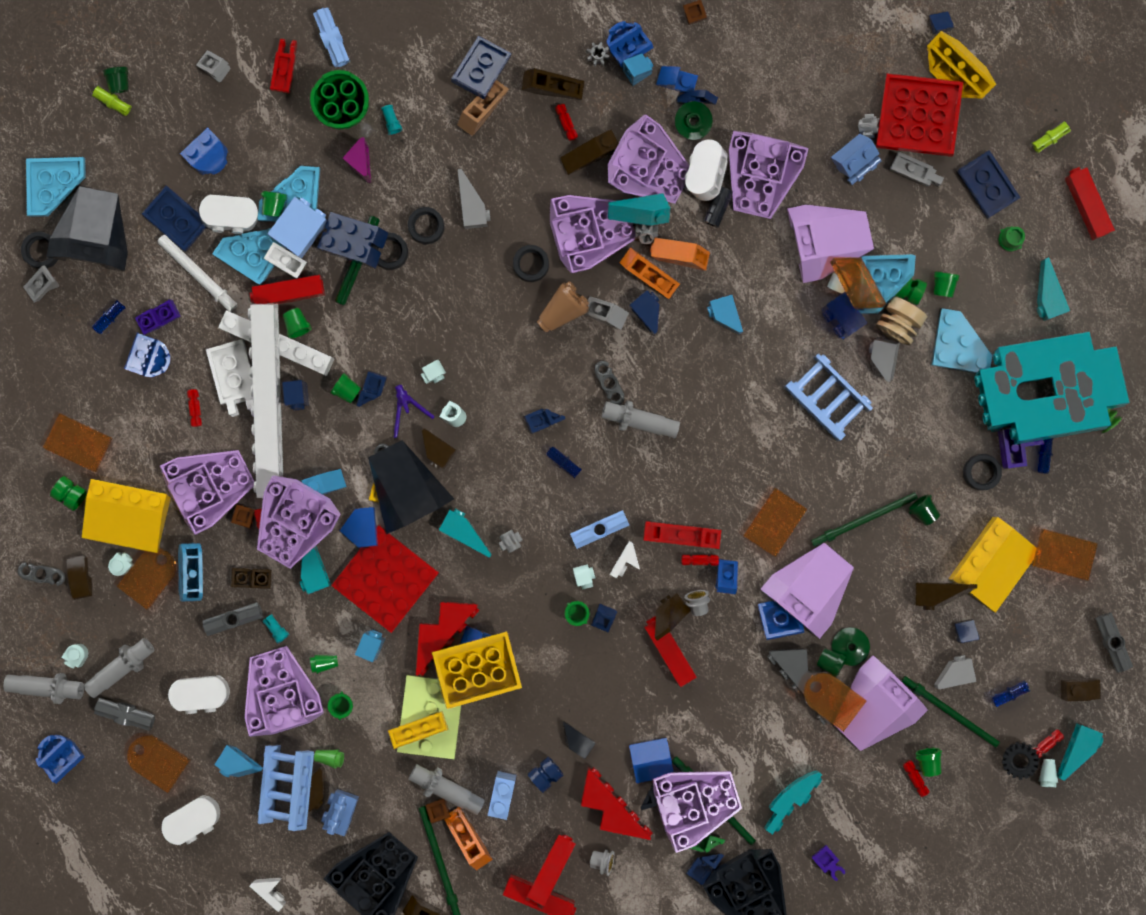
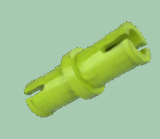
M99 86L93 91L92 97L102 101L109 109L113 108L124 116H127L131 111L132 106L123 102L117 95L108 93Z
M1062 122L1053 130L1045 132L1044 136L1032 143L1034 150L1040 153L1051 144H1056L1057 140L1071 132L1068 124Z

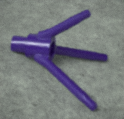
M402 385L395 387L398 400L394 438L398 437L402 406L405 412L409 413L407 404L412 403L431 419L434 418V415L408 395Z

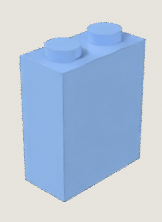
M294 197L268 232V235L302 259L324 229L327 220L325 219L326 214L319 209L315 211L309 207L311 204L301 197L299 200Z
M501 771L497 772L488 816L507 820L517 775Z

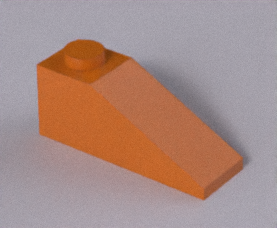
M631 247L619 262L625 269L668 299L680 285L679 282Z
M458 807L450 812L451 818L445 819V822L469 865L478 870L493 859L461 808Z

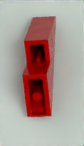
M441 602L439 624L421 623L419 625L416 676L420 675L422 677L428 671L427 665L431 660L434 662L432 652L441 650L443 646L448 648L454 641L452 636L456 631L461 633L467 626L465 621L469 616L472 619L480 611L477 608L478 604Z
M588 767L581 806L603 811L600 830L651 840L653 832L646 825L643 827L638 822L640 818L633 810L629 812L625 807L627 803L621 796L617 798L613 794L614 788L608 782L604 783L600 779L602 775L595 767L592 769Z

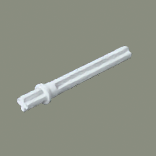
M162 235L158 239V244L215 298L216 302L219 301L229 312H232L237 307V303L227 294V291L218 286L166 235Z

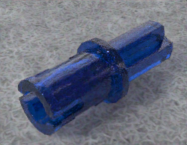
M116 300L106 312L103 311L104 314L92 325L93 330L101 334L112 321L115 322L114 319L126 307Z
M1054 438L1043 440L1044 444L1040 446V452H1038V473L1048 474L1050 471Z
M552 446L548 450L547 456L560 466L559 468L562 467L575 479L582 469L573 463L569 456L566 457L555 447Z
M1024 680L1015 686L1007 687L1005 691L993 696L992 702L998 707L1008 701H1015L1017 697L1030 692L1029 686Z

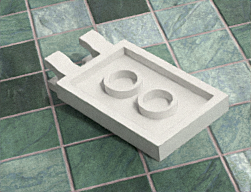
M240 339L206 349L220 404H227L228 413L232 417L239 415L236 404L246 401L247 409L251 412V406L254 405L253 397L250 394L253 378L250 377L251 364L244 340Z

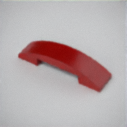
M645 521L643 541L720 549L722 530Z

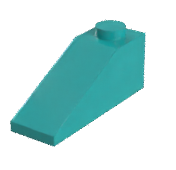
M664 193L608 202V219L650 226L669 223L670 206Z
M1049 257L1042 260L1040 264L1037 312L1044 321L1070 311Z
M456 508L454 511L449 510L439 531L490 558L492 553L469 520L464 517L465 513Z
M317 546L302 558V581H300L303 592L306 591L307 594L331 586Z
M1076 723L1058 769L1057 777L1065 781L1096 753L1097 749L1102 746L1103 733Z

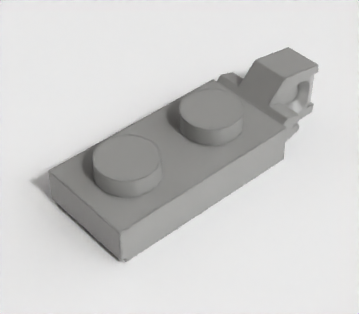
M897 152L890 171L926 186L933 184L940 187L944 177L935 174L937 170L933 169V166L901 152Z

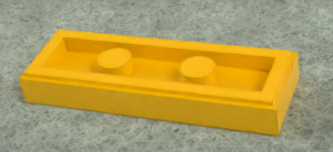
M443 711L388 730L393 748L396 749L449 729Z

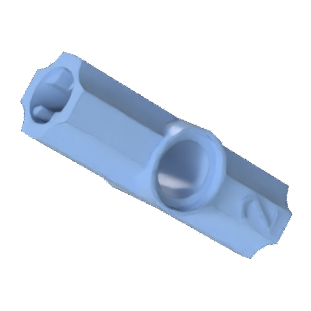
M328 8L317 10L313 15L321 32L320 36L324 46L328 49L335 68L342 67L350 62L344 48V41L340 31L335 26L334 19Z
M622 510L579 529L570 535L578 549L629 526V523ZM597 524L604 525V534L597 535L594 532V527Z

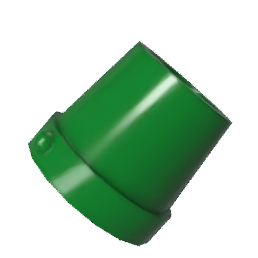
M262 191V215L280 217L283 213L287 195Z
M1011 226L1000 230L998 242L1002 249L1009 252L1022 249L1021 246L1025 240L1023 229Z
M934 272V295L953 297L960 275Z
M300 308L289 310L283 314L287 335L290 339L298 338L311 331V325L307 322Z
M343 373L330 394L351 404L361 390V387L351 380L347 374Z
M581 601L567 603L565 609L567 622L574 626L587 624L590 615L587 605Z
M342 691L332 696L328 702V711L338 720L349 716L353 710L351 697Z
M926 748L916 752L915 758L919 762L924 777H933L942 773L941 749Z

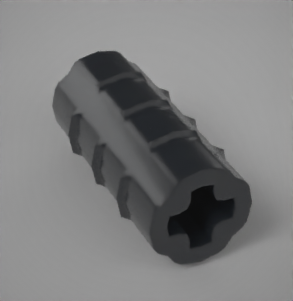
M721 186L720 193L710 203L703 220L704 223L719 228L733 191Z

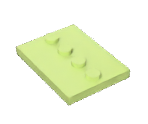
M406 676L400 726L443 711L449 730L398 747L397 752L455 759L461 705L450 709L445 707L437 678Z

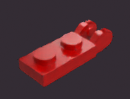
M281 38L278 52H276L270 90L290 94L297 41L292 40L290 53L288 54L284 53L286 42L285 39Z

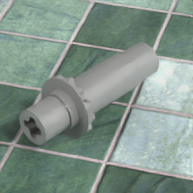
M628 400L625 405L606 401L601 418L618 423L619 430L625 431L627 426L672 438H676L680 426L679 421L633 408V403Z
M143 638L134 646L123 645L120 647L119 656L84 684L85 691L95 698L130 671H141L144 668L143 660L154 652L153 645L146 638Z
M64 673L56 674L55 678L7 675L3 685L5 692L51 697L54 704H61L66 698L81 699L84 693L83 682L69 681Z
M416 764L408 779L425 789L424 796L429 797L431 794H435L475 815H478L485 799L473 794L470 790L443 777L442 769L438 767L433 772Z

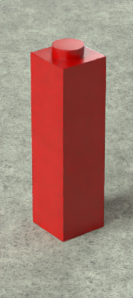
M1078 167L1069 171L1070 175L1065 180L1092 241L1115 231L1088 168L1081 170Z
M321 275L252 287V292H250L252 304H283L325 296Z
M656 616L646 621L647 625L644 628L679 686L682 687L697 678L671 633L669 632L657 641L655 639Z
M564 834L557 836L525 898L527 902L540 909L545 906L576 843L572 842L573 839Z
M510 874L503 891V896L548 915L575 914L577 909L574 907L575 901L553 891L542 909L527 902L525 898L533 883Z

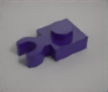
M824 845L811 857L824 873L830 870V875L835 881L838 880L835 876L837 870H840L843 874L846 873L843 867L836 865L839 859L827 845Z

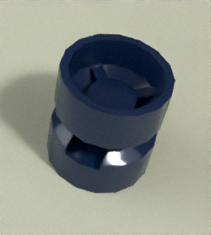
M548 756L540 763V767L532 769L528 776L535 786L544 793L552 786V781L557 782L564 774Z

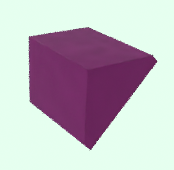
M361 137L343 157V160L367 183H371L369 145L366 139Z

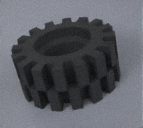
M1016 742L1014 745L1012 743L1005 750L1002 760L1003 768L1007 770V774H1012V778L1019 777V780H1022L1023 777L1027 779L1030 775H1034L1039 764V755L1036 754V749H1032L1030 744L1026 745V742H1022V744ZM1017 754H1023L1028 758V764L1025 767H1018L1014 764L1013 757Z

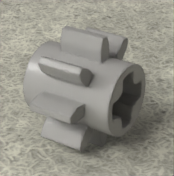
M602 42L599 45L592 43V49H587L586 52L591 55L587 58V61L592 60L594 67L600 63L604 66V59L609 60L610 57L605 54L609 51V48H604ZM595 52L601 53V57L595 55Z
M865 114V118L859 120L858 128L860 134L868 138H875V134L879 131L880 118H877L874 114Z
M636 225L635 239H639L641 244H651L655 238H658V226Z
M510 530L500 536L502 541L499 542L502 551L507 549L508 553H511L522 547L519 543L522 541L519 532L514 534L513 530Z

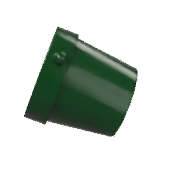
M113 67L103 70V76L106 79L109 93L117 94L129 91L128 67Z
M929 494L920 497L909 507V514H914L925 526L932 524L940 517L939 511L932 502V496Z
M825 648L817 662V666L837 678L847 656Z

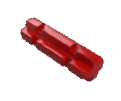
M565 104L557 105L555 110L557 115H560L559 119L564 131L567 132L568 140L576 139L578 134L573 129L574 125L569 113H567Z
M192 389L187 391V396L190 399L188 401L189 414L192 418L190 419V424L192 427H199L202 425L201 418L199 417L201 415L200 402L197 399L199 393L198 390Z
M682 555L681 563L682 565L710 564L711 566L719 565V556Z
M1055 730L1051 733L1052 736L1046 737L1037 745L1035 749L1039 758L1042 756V753L1045 754L1053 748L1056 742L1064 739L1063 734L1059 730Z
M911 760L905 762L903 767L908 772V776L915 788H917L921 797L928 795L930 791L924 785L925 782L918 770L915 769L914 763Z

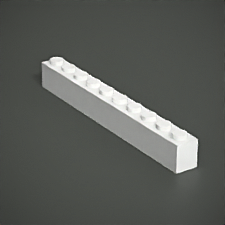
M252 304L248 309V319L251 320V328H249L248 335L249 339L252 340V347L249 349V357L252 359L250 377L253 378L250 394L254 405L251 406V415L254 417L252 435L255 436L252 452L255 455L253 473L256 474V481L253 488L254 493H257V498H263L264 491L272 476L283 477L278 304Z

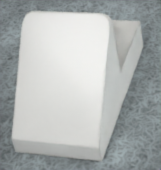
M274 242L264 257L265 260L295 278H298L307 263Z
M630 541L610 572V575L615 578L618 575L623 576L627 569V566H625L626 562L640 570L633 543Z
M282 878L255 879L250 887L279 912L286 903L284 901L285 898L280 892H274L272 889Z

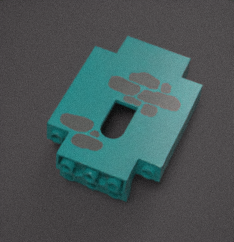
M1090 332L998 347L994 352L995 354H993L994 364L998 367L981 369L974 377L975 386L979 387L980 391L978 396L979 404L983 406L984 410L982 415L984 425H987L988 430L991 429V432L1011 426L1009 434L1011 440H1014L1015 445L1107 429L1111 426L1107 409L1124 407L1130 403L1117 346L1094 350ZM1052 378L1056 396L1033 400H1023L1018 397L1016 389L1020 383Z

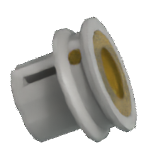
M696 590L685 595L686 605L690 607L693 616H702L709 611L707 605L710 602L708 591Z
M605 850L604 853L593 851L590 868L598 869L600 874L606 873L609 876L614 863V851L609 852Z

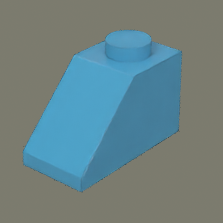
M639 54L624 60L622 71L632 86L652 74L653 64L648 57L645 58L643 54Z
M732 295L709 302L707 311L709 317H713L714 322L736 334L743 332Z
M341 469L301 480L303 484L322 495L347 487Z
M226 745L215 763V766L220 769L219 772L228 778L230 776H245L260 772L263 769L262 766L240 749Z

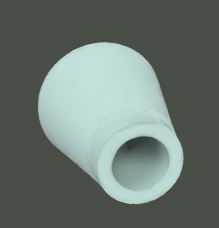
M1043 759L1039 777L1041 787L1056 788L1058 777L1055 760Z

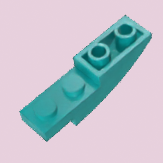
M818 770L796 779L773 800L769 808L774 813L764 827L766 831L772 835L775 831L778 832L783 825L782 820L785 815L789 816L793 811V804L796 803L801 807L803 803L806 804L811 798L810 792L813 788H817L822 781V778H820L822 774Z

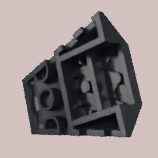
M403 440L368 457L386 534L403 528L454 500L453 496Z

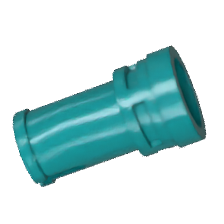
M393 105L382 107L381 110L387 123L388 135L401 132L403 129L396 118Z
M273 614L262 621L273 634L272 637L277 644L290 635L284 627L280 626Z

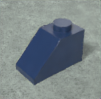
M646 290L629 305V308L654 336L658 331L659 298L653 292L649 293Z

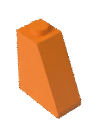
M655 238L650 248L651 257L658 261L704 271L707 269L710 252L698 244Z

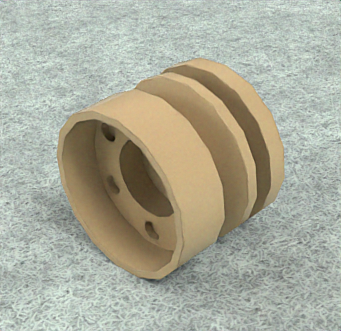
M893 297L886 307L891 316L882 314L881 319L883 321L879 320L876 327L890 339L910 346L913 342L911 337H916L917 335L911 327L921 328L927 315L913 304L901 298Z

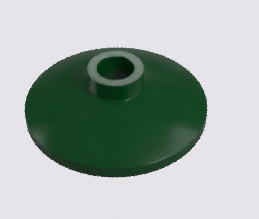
M697 101L683 104L675 115L677 131L681 136L689 140L703 138L709 133L713 124V117L709 108ZM690 118L696 119L695 125L690 124Z
M848 627L836 633L832 640L831 648L832 651L847 656L844 665L855 666L867 658L870 651V642L863 631ZM851 643L855 645V649L852 651L848 648Z

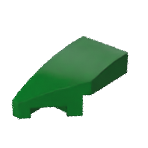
M709 834L690 849L707 853L715 846L725 843V839Z

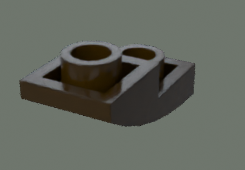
M86 556L66 559L72 598L75 600L92 596V578L88 576V558Z
M232 568L231 587L271 589L272 570Z

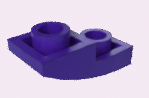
M168 300L154 309L147 310L135 317L143 335H146L181 316L173 300Z

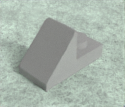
M208 50L196 64L197 67L218 82H221L230 70L228 62Z
M44 265L26 283L24 289L33 302H37L49 290L59 287V284Z

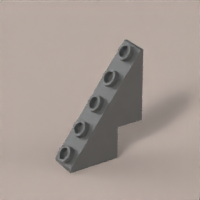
M807 649L768 650V659L773 665L777 663L781 667L779 672L786 680L791 679L794 683L792 688L797 694L800 695L802 693L806 697L804 702L811 710L815 708L819 713L817 718L823 725L825 723L830 724L828 672L808 671Z

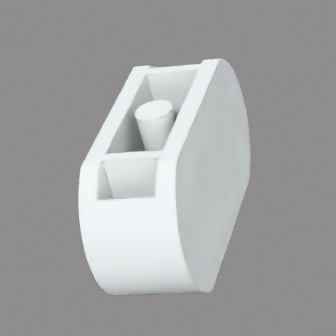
M714 140L701 141L694 147L693 154L690 156V166L685 175V184L688 190L699 200H711L721 190L729 156L718 142Z
M208 195L202 200L199 207L203 224L207 228L212 229L213 232L222 233L224 230H231V233L243 234V232L252 230L258 221L257 206L250 198Z
M219 675L183 678L171 685L168 697L173 708L178 711H185V714H194L200 709H204V712H215L216 708L221 707L228 700L230 688L227 681Z
M202 795L164 818L162 822L163 836L168 842L175 845H181L184 842L187 845L198 839L196 835L203 832L205 835L214 829L213 825L218 822L220 817L218 803L212 797Z

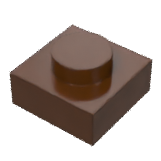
M701 0L683 5L688 25L707 19Z
M236 504L231 523L251 528L255 509Z
M441 799L426 805L431 824L451 818L446 800Z

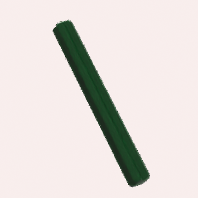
M370 216L367 223L378 226L380 219ZM351 261L335 299L336 303L340 305L346 304L361 264Z

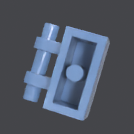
M862 134L856 136L831 157L839 172L849 177L847 181L851 185L857 181L860 182L866 173L876 169V165L881 162L878 156L879 152L873 141Z
M339 789L334 794L331 793L327 803L330 805L329 811L324 812L321 820L324 823L322 829L327 830V833L331 835L336 833L345 836L359 796Z

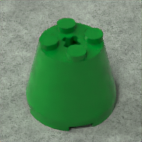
M334 70L322 75V78L312 88L310 103L315 116L322 124L332 129H348L360 123L365 117L369 108V93L363 81L356 75L345 70Z

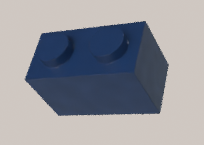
M302 380L282 382L285 406L290 407L293 411L305 410V406H310L306 382Z

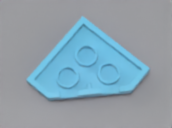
M84 157L26 159L27 216H49L86 178Z
M300 166L287 179L285 178L274 188L272 192L287 195L283 212L294 197L299 200L301 197L311 204L309 206L314 211L317 209L320 167ZM261 199L259 201L258 221L276 222L279 217L262 215Z
M268 228L267 230L222 238L213 255L257 284L262 285L275 266L264 259L272 243L274 242L284 249L286 248L268 235V232L271 230V228Z
M912 254L861 256L859 286L868 287L870 290L864 311L857 310V313L878 314L914 276L916 256Z
M940 309L931 365L977 373L981 369L990 368L992 354L961 311Z

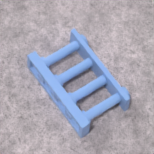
M817 354L814 357L817 363L798 382L795 381L793 383L790 381L784 388L837 441H841L846 436L843 433L844 427L863 408L868 412L873 407L870 405L871 401L865 395L861 396L829 365L831 362L825 355L820 356ZM824 368L831 376L811 396L807 397L802 392L804 390L803 387ZM837 381L844 390L825 409L820 410L816 406L817 400ZM851 395L858 404L839 423L836 422L834 424L829 419L831 417L830 414Z
M281 745L265 746L258 824L272 823L273 819L289 822L288 830H305L307 827L314 751H296L295 755L280 753ZM279 761L294 763V774L278 772ZM277 780L293 783L292 794L277 792ZM275 799L291 802L290 814L274 811Z

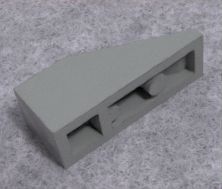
M458 169L464 228L488 227L487 221H491L490 210H486L485 204L462 169Z

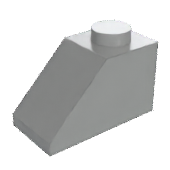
M589 296V311L584 315L621 330L629 312L613 303Z
M877 337L874 342H871L869 347V353H872L871 360L884 379L891 382L894 378L900 343Z
M965 655L954 657V660L947 663L936 680L935 688L944 689L977 682L972 659L966 658Z

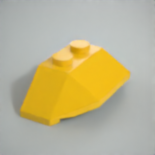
M940 31L927 45L929 71L937 79L963 82L961 98L983 99L996 85L987 67L959 40Z

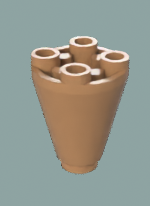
M564 282L560 285L539 316L540 319L537 320V323L545 332L552 331L589 311V301L583 295L579 296L577 294V288L572 282Z

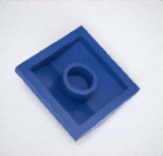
M770 601L758 604L766 640L804 633L803 624L777 602Z
M667 738L629 745L636 783L651 781L654 778L673 772Z

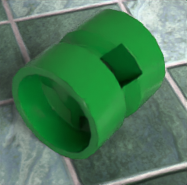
M911 278L895 297L906 298L907 302L918 305L925 292L927 282L920 279L912 280Z
M63 476L52 488L50 497L59 502L64 501L65 507L75 511L85 499L87 490L79 485L74 486L72 480Z

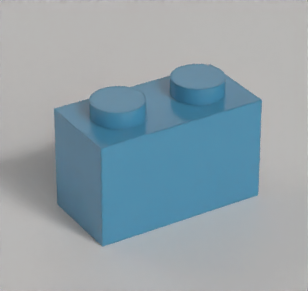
M373 629L372 631L365 632L355 655L374 662L377 660L386 638L382 637L381 632Z

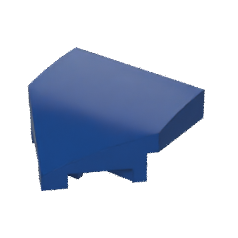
M374 507L355 509L340 530L358 548L378 546Z

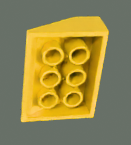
M91 479L86 497L82 538L158 553L171 497L164 493Z
M992 517L948 579L957 584H977V589L968 594L996 613L1040 550L999 517Z
M507 631L432 652L442 697L447 709L522 688Z

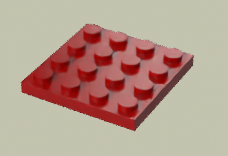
M887 73L876 148L953 157L963 82Z
M379 525L377 527L378 546L360 548L331 586L392 633L439 572L390 533L386 534L385 529Z

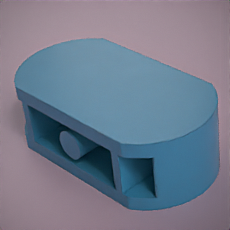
M200 543L179 544L178 574L181 602L201 601L203 597V566Z

